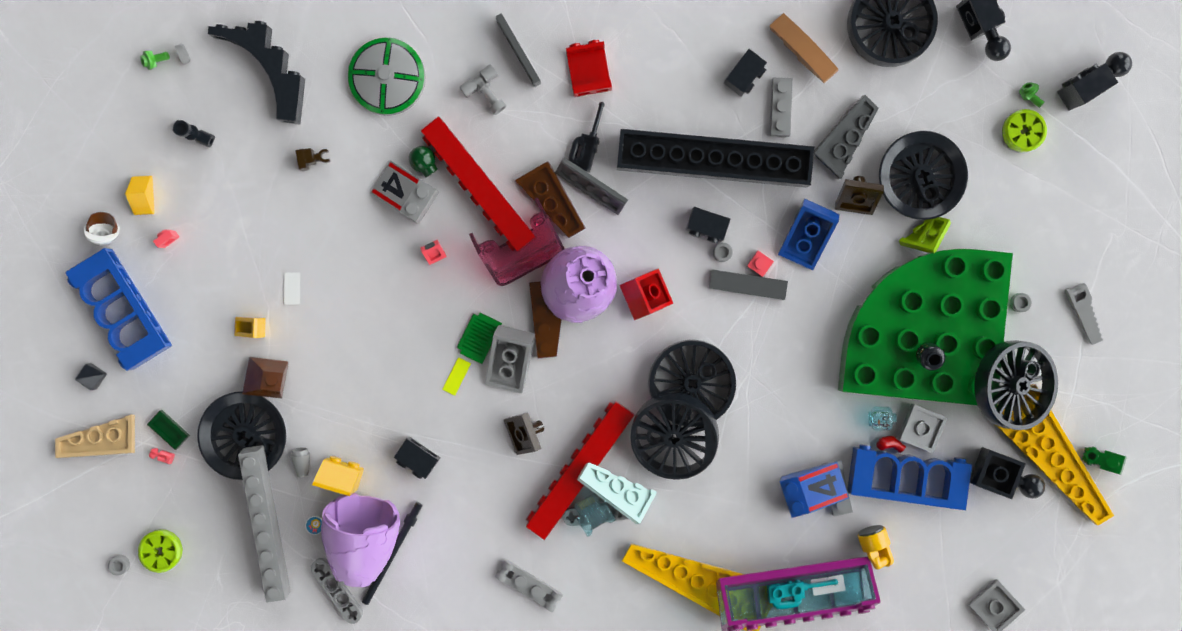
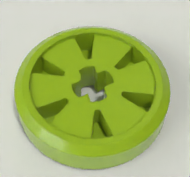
M1022 109L1012 113L1007 117L1002 127V136L1009 148L1017 152L1035 150L1044 142L1047 135L1045 120L1039 113L1030 109ZM1027 127L1028 131L1026 134H1022L1021 130Z
M164 529L152 531L144 536L138 547V557L142 565L149 571L156 573L166 572L179 563L183 552L181 541L177 535ZM160 547L163 548V549H162V552H163V553H162L161 555L158 554V552H159L158 548H160Z

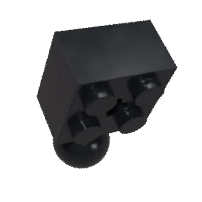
M962 0L956 5L971 41L985 35L988 40L985 45V53L989 59L1001 61L1008 57L1011 51V44L1007 38L999 36L996 28L1006 22L1005 13L999 7L997 0Z
M1115 52L1107 58L1106 63L1100 66L1096 63L1078 73L1076 77L1062 83L1063 88L1058 90L1057 93L1069 111L1082 106L1116 85L1118 81L1115 77H1122L1131 70L1132 59L1127 53Z
M981 448L971 474V484L1009 499H1013L1017 487H1019L1020 492L1025 497L1030 499L1039 498L1045 491V483L1038 475L1028 474L1024 477L1021 476L1026 463L990 449Z

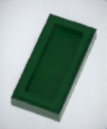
M160 410L147 424L174 450H177L190 436L163 410Z

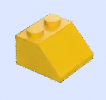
M330 456V458L323 460L312 485L351 496L358 490L364 468L359 467L360 464L349 461L345 463L339 457Z

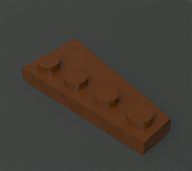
M549 161L515 180L568 238L586 229Z
M541 281L529 282L537 357H556L562 320L555 316L546 305L541 292Z

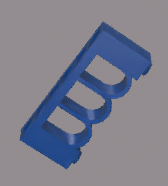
M103 248L65 272L68 276V283L73 288L79 289L81 299L86 304L95 306L93 316L96 323L105 329H110L108 341L115 350L119 351L116 355L119 358L118 363L126 371L134 370L172 347L171 342L113 249ZM111 273L120 289L97 301L91 293L92 286L96 281ZM125 295L134 312L112 324L106 318V309L111 303ZM139 318L148 335L127 347L120 340L121 329Z
M860 444L859 447H853L847 489L849 494L966 511L972 464L967 463L966 459L954 457V460H947V462L937 458L922 461L920 458L910 454L896 458L888 452H876L871 449V446ZM883 457H889L892 461L889 490L872 488L875 464ZM909 461H915L919 466L916 493L899 491L901 470L904 464ZM941 464L945 469L942 497L925 495L929 470L933 466Z

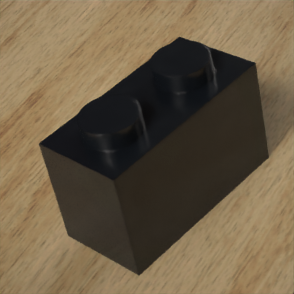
M748 49L725 79L724 84L741 97L744 93L749 94L755 86L752 82L756 77L760 79L767 70L764 68L767 62Z
M693 207L685 230L689 231L691 236L699 238L702 235L708 237L707 241L718 244V241H724L731 219Z
M410 436L406 438L394 456L398 465L403 468L408 467L413 471L412 474L419 479H422V477L426 479L441 458Z

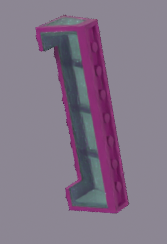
M868 556L724 577L716 581L722 631H739L743 628H746L747 631L757 630L758 626L763 625L766 628H773L777 626V623L784 622V625H792L796 623L795 620H803V623L814 621L815 617H821L822 620L833 618L835 614L845 617L852 615L851 612L858 611V614H864L876 609L875 606L881 603L871 561ZM843 575L845 591L814 596L813 590L810 588L805 591V598L802 599L801 604L798 607L779 610L772 603L768 602L766 585L786 583L789 580L795 581L796 579L810 584L813 579L826 577L828 580V577ZM792 596L781 599V602L793 600Z

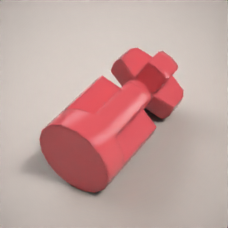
M157 448L151 449L149 454L151 459L158 457V461L167 464L173 462L174 453L164 450L158 452Z

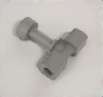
M490 64L480 71V76L473 81L469 79L460 86V89L467 98L476 91L478 94L483 93L492 105L490 110L496 115L506 108V104L502 99L498 101L488 88L490 86L489 81L498 76Z

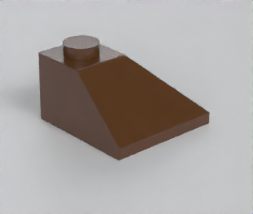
M249 357L242 394L282 399L289 362Z

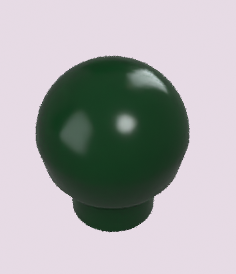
M417 146L410 152V166L415 171L422 172L425 178L438 170L435 165V155L430 148Z

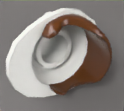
M106 212L91 214L87 224L84 226V235L87 240L101 246L109 245L117 238L120 231L114 216Z

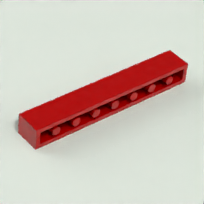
M439 116L421 130L424 134L422 139L428 146L432 145L436 149L434 154L440 161L444 160L448 164L446 169L452 176L456 174L460 179L458 184L464 191L468 189L472 194L470 199L476 206L480 204L484 209L482 214L488 221L492 219L496 224L494 229L500 236L504 234L508 239L506 244L512 251L516 249V251L520 252L537 238Z
M615 400L614 403L609 402L604 409V412H606L602 419L599 417L592 426L595 428L591 435L589 433L586 434L581 441L583 443L581 449L576 448L570 457L573 460L569 465L565 464L559 472L561 474L560 478L557 481L555 479L548 487L550 492L547 496L542 495L537 502L539 506L535 512L532 510L525 519L528 521L526 527L543 540L546 539L584 485L577 478L585 464L591 463L598 466L634 417V413Z

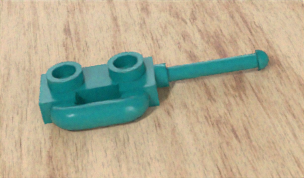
M796 579L795 581L789 580L786 583L766 585L768 602L772 603L779 610L795 608L801 604L802 599L805 598V591L808 589L837 585L838 580L833 579L807 584L800 579ZM791 596L793 598V600L781 602L782 598Z

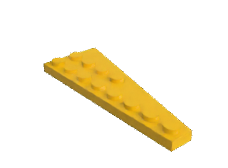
M1036 384L1030 385V387L1038 389ZM1029 390L1028 393L1038 401L1040 392ZM1025 398L1030 410L1032 411L1035 406ZM1021 408V417L1023 419L1025 414ZM1013 411L1011 416L1012 421H1014ZM1052 411L1041 423L1030 429L1011 430L997 426L1095 525H1100L1114 516Z
M632 543L622 558V562L720 616L716 581L719 578L745 575ZM763 585L758 586L761 619H766L773 604L768 602L767 586ZM751 587L726 591L732 621L747 619V621L756 620L753 589Z

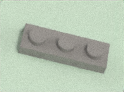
M773 77L770 136L789 137L791 135L793 78Z

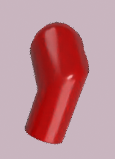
M894 436L881 437L876 443V447L881 451L885 450V448H894L897 452L902 453L906 448Z

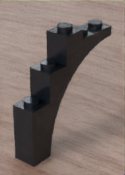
M255 21V23H248L247 28L235 26V29H230L222 24H216L215 27L208 26V34L211 37L229 41L243 47L260 62L268 74L274 89L277 104L276 119L282 123L301 124L305 78L295 71H288L287 74L289 54L282 47L271 46L272 29L266 25L267 23Z

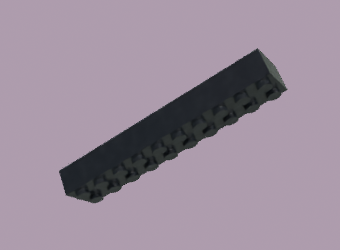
M620 129L617 170L807 188L811 186L815 146Z

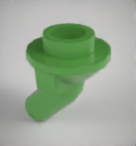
M143 51L140 59L143 67L152 70L157 67L156 62L168 60L170 56L168 52L153 55L152 51Z
M1029 82L1024 84L1019 90L1023 100H1030L1039 108L1045 103L1035 95L1039 90L1038 84Z

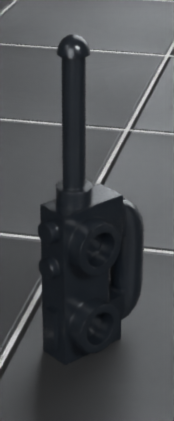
M604 102L598 104L599 107L592 132L589 135L582 134L581 137L575 138L569 153L568 160L587 173H590L593 159L600 143L596 132L603 107L605 106ZM581 145V146H582L581 153H580L579 158H577L576 156H577V153H578V149H579V146Z

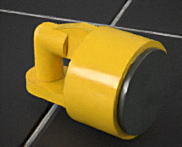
M874 525L859 531L857 537L862 551L867 553L873 567L879 570L884 566H891L894 559L889 548L891 543L886 528L882 525Z

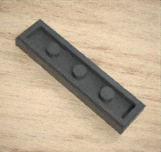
M500 13L496 16V21L533 86L537 87L541 84V81L504 16Z
M565 157L561 160L555 171L558 176L617 215L620 214L628 201L627 198Z
M712 269L709 289L785 300L788 281Z

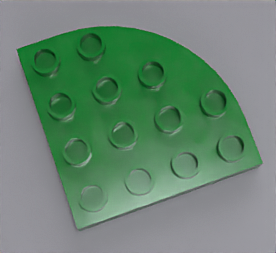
M977 249L936 251L935 254L927 253L917 256L918 258L902 266L894 267L871 286L873 291L868 295L863 305H857L848 323L841 353L838 391L977 405L974 383L978 366L991 348L1004 342L1013 253ZM934 343L944 351L945 362L941 368L930 371L918 363L916 352L922 344ZM994 372L993 378L1000 380V376ZM992 381L991 388L999 386V382ZM999 391L993 392V393H992V398H993L995 395H997V394L999 393Z

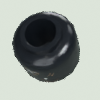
M925 343L918 348L916 359L925 369L933 371L943 366L945 353L936 344Z

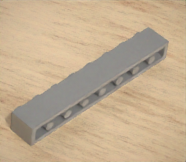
M264 446L246 447L242 449L238 457L266 603L286 600L290 593V586Z

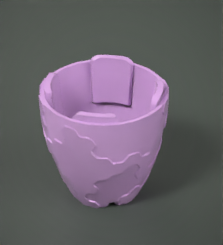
M588 246L565 248L548 262L542 273L541 292L546 305L555 316L571 323H583L584 321L596 318L608 308L617 291V277L612 262L602 252ZM584 271L592 273L593 279L591 282H586L583 279L582 274Z
M353 493L351 496H338L323 509L322 542L330 569L336 580L339 582L343 581L347 586L361 588L369 586L382 572L393 552L400 526L398 510L391 501L371 496H359Z

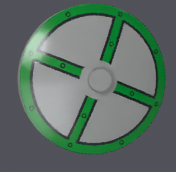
M378 38L367 42L354 54L348 69V83L355 99L364 108L379 115H396L408 110L419 100L425 86V69L419 55L411 46L395 38Z

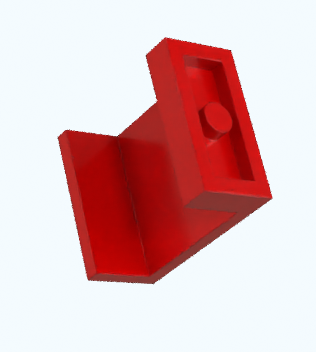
M592 40L586 45L574 43L569 45V48H566L574 97L612 91L604 41Z

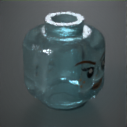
M875 406L871 411H868V424L872 426L874 431H891L893 424H897V414L893 413L889 406Z

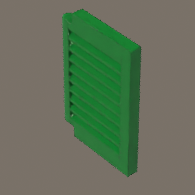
M481 312L479 315L473 313L457 346L458 349H461L460 354L483 364L492 346L493 335L498 325H502V323Z

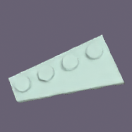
M591 463L585 464L577 478L584 486L635 524L641 523L657 493L652 489L644 488L638 483L634 484L627 481L624 477L611 474L610 471Z

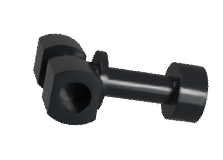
M177 120L173 125L172 131L176 135L185 137L188 140H195L206 147H212L215 140L214 135L198 130L196 126L190 125L183 120Z

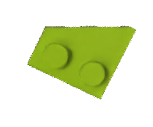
M937 217L925 220L923 224L915 227L913 233L908 237L900 238L899 243L904 247L935 254L951 225L950 219Z

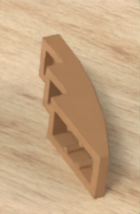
M783 13L770 25V30L783 40L784 45L797 56L798 61L823 83L827 82L839 71L817 44L787 15Z

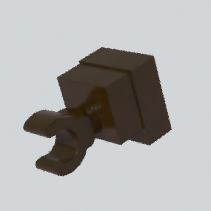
M311 148L295 150L298 168L301 171L310 170L309 166L316 165V162H331L330 159L322 158L324 153L329 152L327 149H322L314 154V150Z

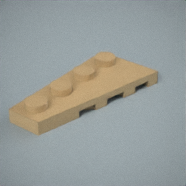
M131 414L84 431L56 438L55 458L135 453V415Z

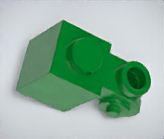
M1093 446L1084 448L1085 452L1081 460L1087 463V465L1098 464L1100 469L1122 475L1127 459L1126 456L1107 450L1102 453Z

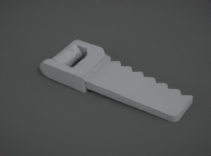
M1083 283L1072 289H1065L1072 309L1075 310L1090 344L1093 345L1103 341L1101 338L1102 334L1099 333L1100 328L1097 327V318L1094 317L1095 312L1092 311V296L1087 285ZM1083 292L1082 298L1075 301L1074 296Z

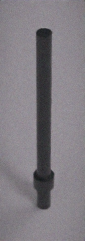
M416 502L410 514H407L404 519V525L397 536L390 559L377 579L371 583L362 600L363 604L369 605L411 526L414 527L417 521L416 517L423 506L421 503Z

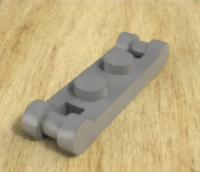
M504 560L502 569L496 573L495 577L544 606L548 611L553 612L557 601L561 600L563 594L512 562ZM509 571L514 572L512 577L507 575ZM547 593L551 595L549 601L544 598Z

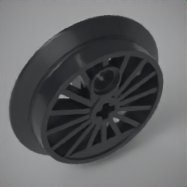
M932 131L911 132L897 139L886 150L879 167V184L884 185L883 196L886 201L900 214L917 220L934 219L951 211L963 197L968 182L967 163L961 150L946 136ZM929 148L923 162V150ZM935 149L940 154L928 165ZM942 157L945 158L947 164L932 169ZM900 160L907 168L895 164L894 162ZM947 167L950 168V174H933ZM890 168L906 174H890ZM923 174L924 177L919 179L918 175ZM890 179H908L892 187L890 184ZM935 179H951L950 186ZM909 184L898 196L893 192L894 189ZM938 187L947 190L945 196L940 193ZM912 189L907 203H903L901 199ZM926 189H929L932 193L930 199L925 196ZM917 193V208L911 207V204ZM939 199L940 202L935 205L934 201ZM923 203H928L930 208H923Z
M243 391L223 395L212 402L200 419L197 433L198 446L206 463L218 474L235 480H243L238 457L243 448L256 446V443L260 442L264 446L265 454L268 455L266 462L269 471L281 458L286 444L285 423L274 404L262 396L242 394ZM244 403H250V404H251V405H250V408H249V412H248L247 419H246V412H245V404H244ZM256 406H258L262 410L252 421ZM238 407H239V412H240V418H239V416H238L237 413H236V410L238 409ZM265 412L270 416L269 419L255 426ZM273 421L275 429L256 431ZM227 423L232 428L225 427L224 425ZM220 431L232 433L231 435L217 436ZM276 433L275 440L262 436L263 434ZM233 438L222 446H217L216 440ZM235 443L224 457L220 451ZM271 444L274 445L272 451L270 450ZM239 447L235 463L229 461L230 457Z

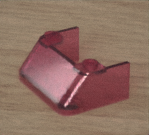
M538 197L534 200L541 212L535 214L530 219L532 227L530 230L537 238L520 252L516 251V249L512 251L506 243L498 246L494 240H487L479 244L473 233L469 234L479 257L499 286L508 285L542 267L560 251L565 249Z

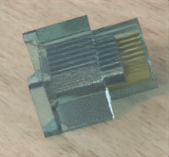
M595 493L574 504L580 515L577 520L587 537L592 535L593 529L605 522L612 523L616 520L606 501L601 503Z

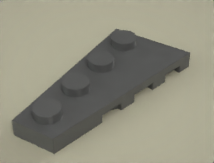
M863 95L814 150V155L839 179H842L847 165L850 164L856 148L859 147L865 131L868 130L879 109L866 95Z

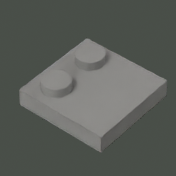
M911 403L897 439L934 453L948 418Z
M997 579L968 604L992 631H1002L1025 611L1022 605Z

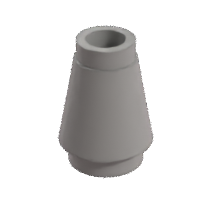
M305 447L293 449L290 456L297 477L308 476L310 452Z

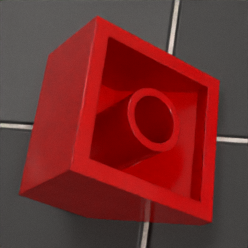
M659 268L619 285L634 320L673 304Z

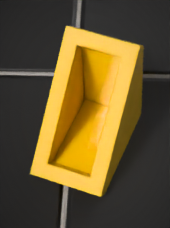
M152 176L132 177L125 195L133 214H154Z
M235 317L234 336L249 338L265 337L266 318Z

